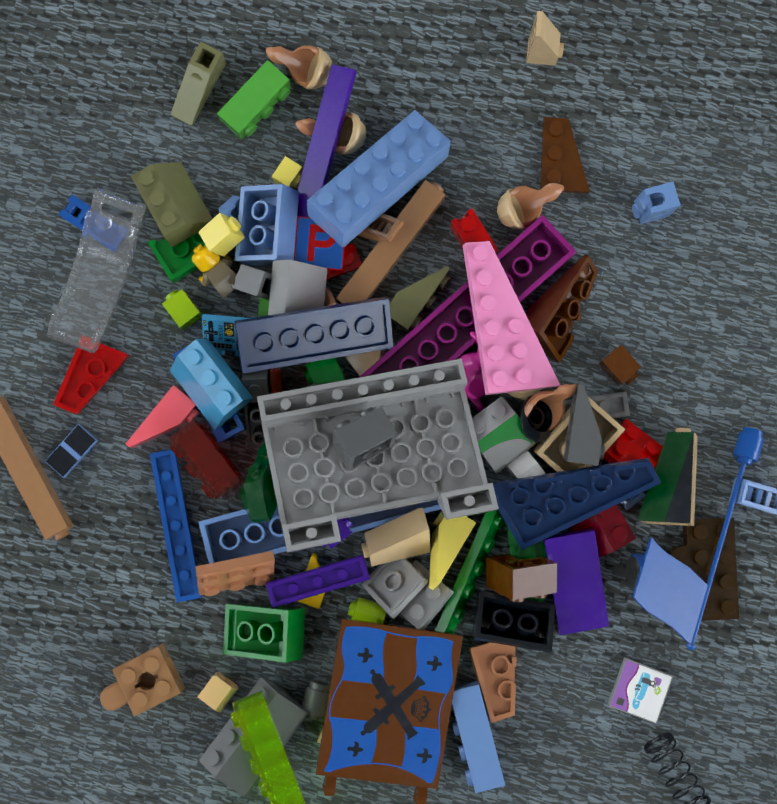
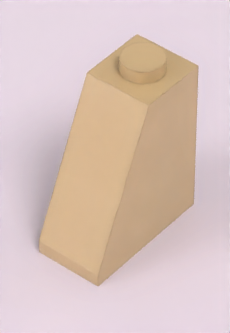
M423 507L365 532V543H361L364 558L370 559L371 566L430 553V533Z

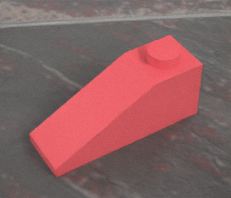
M173 385L126 442V445L135 448L185 425L187 421L192 423L199 414L198 407L186 393Z

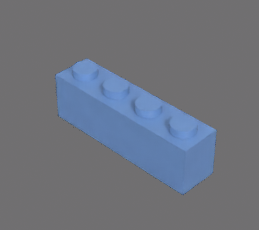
M476 680L457 685L454 688L451 711L454 710L456 720L451 722L455 736H461L463 745L458 746L461 760H467L469 770L465 771L468 786L473 785L475 793L505 786L479 684Z

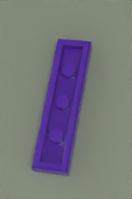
M361 554L269 581L265 585L271 606L274 608L369 580L370 577L364 556Z

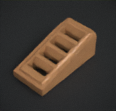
M382 214L358 236L391 243L404 222Z

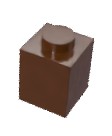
M622 345L616 347L599 362V365L617 385H621L624 382L627 385L639 376L636 372L641 368Z

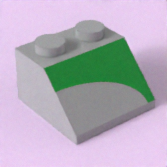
M502 396L472 418L481 456L495 473H498L536 444V442L530 441L525 437L521 429L520 418Z

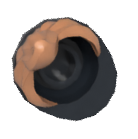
M564 384L554 391H540L526 398L520 408L521 429L525 437L536 443L547 440L555 427L560 423L565 412L564 400L574 395L577 389L576 384Z

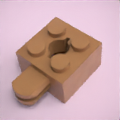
M162 643L115 667L112 671L117 682L107 686L101 692L100 701L102 706L109 711L117 710L128 704L133 715L136 716L180 694L185 689V686L165 644Z

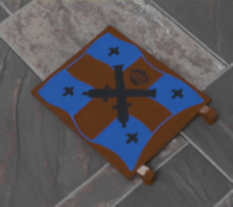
M341 619L316 767V775L325 776L323 782L324 795H335L336 778L339 777L416 786L413 795L414 802L416 804L427 803L428 788L438 789L463 635L353 619Z

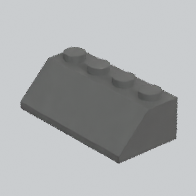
M261 677L199 761L216 779L244 797H247L306 718L308 712L278 683Z

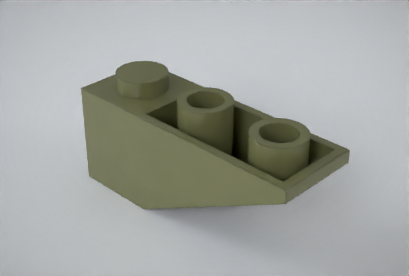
M200 41L187 66L170 114L172 117L193 127L226 65L222 52Z
M446 266L397 292L389 303L391 322L406 332L410 328L414 329L423 319L420 316L423 309L427 308L429 310L437 297L434 296V293L438 287L443 289L451 277L447 275L450 268Z

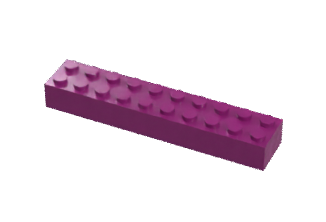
M542 215L504 248L497 257L521 303L570 260L576 251ZM468 281L360 377L456 360L459 356H462L476 343L470 336V332H476Z

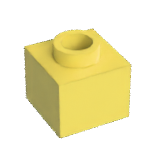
M285 156L272 175L274 183L284 184L290 188L297 189L303 171L302 166Z

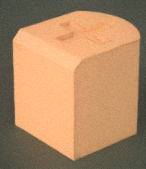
M216 672L198 695V698L215 711L222 712L238 690V686L221 672Z

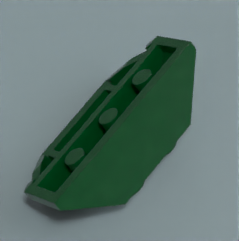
M264 443L258 449V456L254 464L249 468L248 476L238 495L248 516L254 523L271 520L277 508L273 480Z

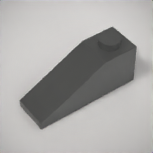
M574 383L577 385V389L572 396L563 459L567 462L598 466L599 460H603L605 446L602 445V438L585 386Z

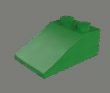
M226 604L223 654L284 663L303 659L305 608L291 606L272 608L271 605Z

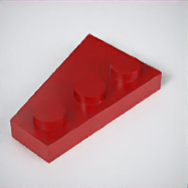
M82 336L53 405L79 415L130 355Z

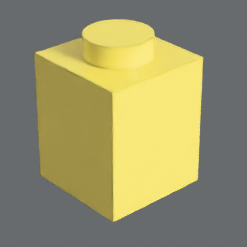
M221 213L199 231L208 250L221 256H225L245 238L240 230L241 224L233 216L228 217Z

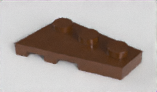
M544 117L540 189L547 184L557 183L564 186L562 192L589 194L590 190L569 119Z

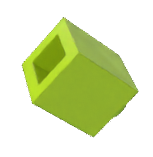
M183 289L172 291L165 297L166 301L162 303L183 331L202 317V313Z

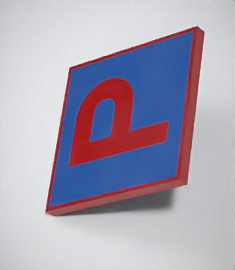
M297 216L294 261L324 267L328 270L343 271L345 247L342 248L310 217Z

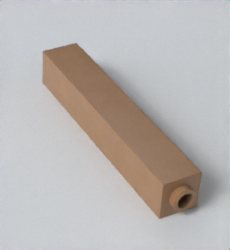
M427 180L423 182L398 215L397 219L402 220L404 224L392 242L379 241L337 296L336 300L339 304L368 300L372 297L444 201V189L433 181L431 183Z
M0 396V456L45 540L54 538L55 541H58L68 536V530L73 528L74 525L4 396Z

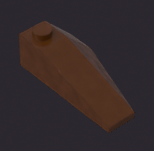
M584 255L525 313L545 355L558 363L561 362L573 342L575 335L570 334L574 320L580 322L582 317L580 313L581 300L589 298L598 273L589 255Z

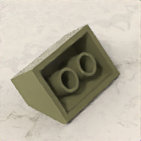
M181 162L151 164L131 175L160 231L171 247L198 233L213 219Z

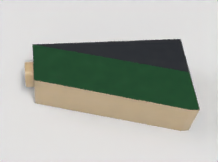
M676 428L675 432H668L655 468L661 483L648 489L639 514V521L641 523L694 526L698 436L691 432V429Z

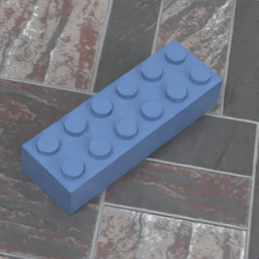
M414 110L307 200L308 216L342 248L345 247L448 158L451 141Z

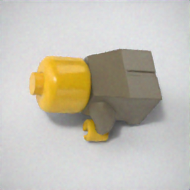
M198 245L193 250L192 262L201 272H205L198 279L204 286L212 284L223 298L227 297L235 290L233 287L236 274L231 269L233 260L227 254L224 258L220 259V255L210 252L206 245Z

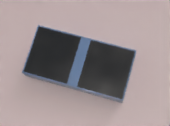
M77 424L45 462L59 475L66 478L99 440L81 424Z

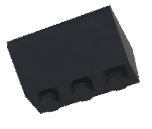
M480 591L474 611V640L551 653L555 604L527 599L523 602H512L504 595Z

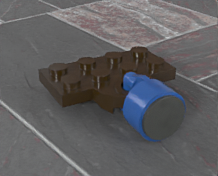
M725 518L694 519V526H683L684 545L672 547L666 553L691 568L707 583ZM731 518L701 621L739 619L734 518ZM645 553L631 554L627 561V579L633 590L635 589Z

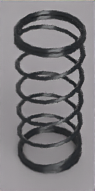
M672 733L660 734L656 737L659 738L654 742L650 740L644 746L645 753L653 754L663 750L674 741L673 747L664 752L666 754L658 759L656 758L662 754L654 756L651 759L652 763L662 760L671 752L678 751L681 753V758L678 762L671 764L673 766L664 772L662 771L671 765L661 768L658 771L659 775L668 773L678 764L685 763L688 765L687 772L678 776L681 777L680 779L669 784L678 777L671 778L666 782L665 787H671L689 775L696 778L692 786L685 788L689 790L677 797L675 796L685 789L675 792L672 799H679L688 794L693 788L699 787L703 790V793L695 797L693 803L698 804L701 800L706 799L705 804H711L710 797L704 795L705 789L702 786L696 785L698 781L696 774L689 773L691 769L689 762L681 761L684 754L682 750L674 749L676 740ZM667 740L663 744L649 749L655 742Z

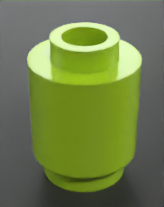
M358 597L356 601H351L347 615H350L353 620L383 624L386 611L377 602Z

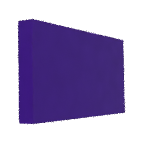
M591 528L553 535L544 539L546 558L557 563V593H553L552 597L555 604V616L559 635L609 627L595 530Z

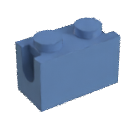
M674 182L644 189L634 200L632 211L636 219L639 218L640 224L669 217L681 206Z

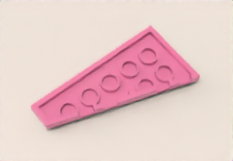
M490 241L465 243L463 245L485 395L561 386Z

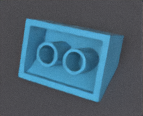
M195 339L177 355L170 369V372L214 430H217L254 399L209 339Z

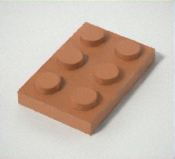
M273 551L195 566L199 596H214L220 593V591L229 589L231 591H238L245 588V586L253 584L262 586L266 582L274 580L275 558Z

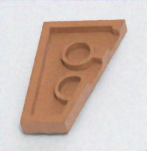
M484 642L469 647V654L480 687L488 721L493 723L515 716L516 684L514 681L517 658L515 657V647L491 642Z

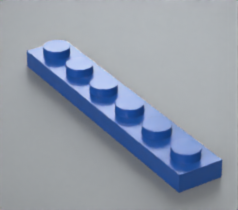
M176 449L150 453L176 603L202 598L203 595L199 596L195 567L197 566Z

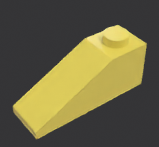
M441 511L433 522L436 528L431 538L429 588L432 590L441 583L476 524L467 516L446 520Z

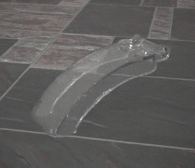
M100 188L95 190L91 209L87 211L74 265L60 301L51 315L47 337L91 353L97 351L114 315L131 267L142 218L146 211L145 204L140 202L135 204L106 193V190ZM105 203L133 213L132 219L101 209L102 204Z

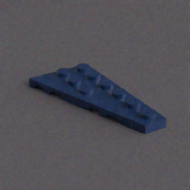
M649 458L494 482L493 487L499 507L498 510L523 550L660 484L661 481Z

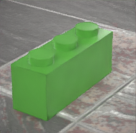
M267 60L217 113L220 121L241 140L245 136H251L257 129L256 124L262 118L267 119L272 114L273 106L279 100L282 102L289 96L291 92L290 80Z

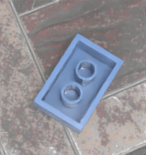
M284 184L241 187L238 221L241 224L240 230L245 238L236 245L235 261L250 266H273V261L294 260L299 191Z

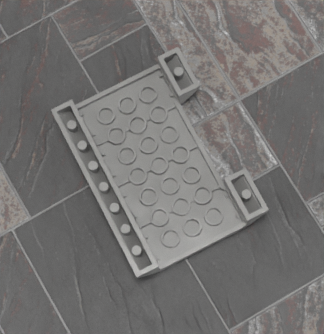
M462 359L257 396L287 553L341 542L337 520L433 500L438 501L446 520L499 509L493 483H488L472 421L465 392L468 382ZM382 406L397 432L394 446L347 471L332 445L336 426L345 420L352 422L360 418L359 414L370 407H373L375 410Z

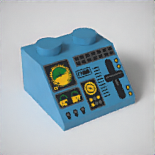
M202 314L203 339H209L221 356H225V352H235V357H239L234 321L249 318Z

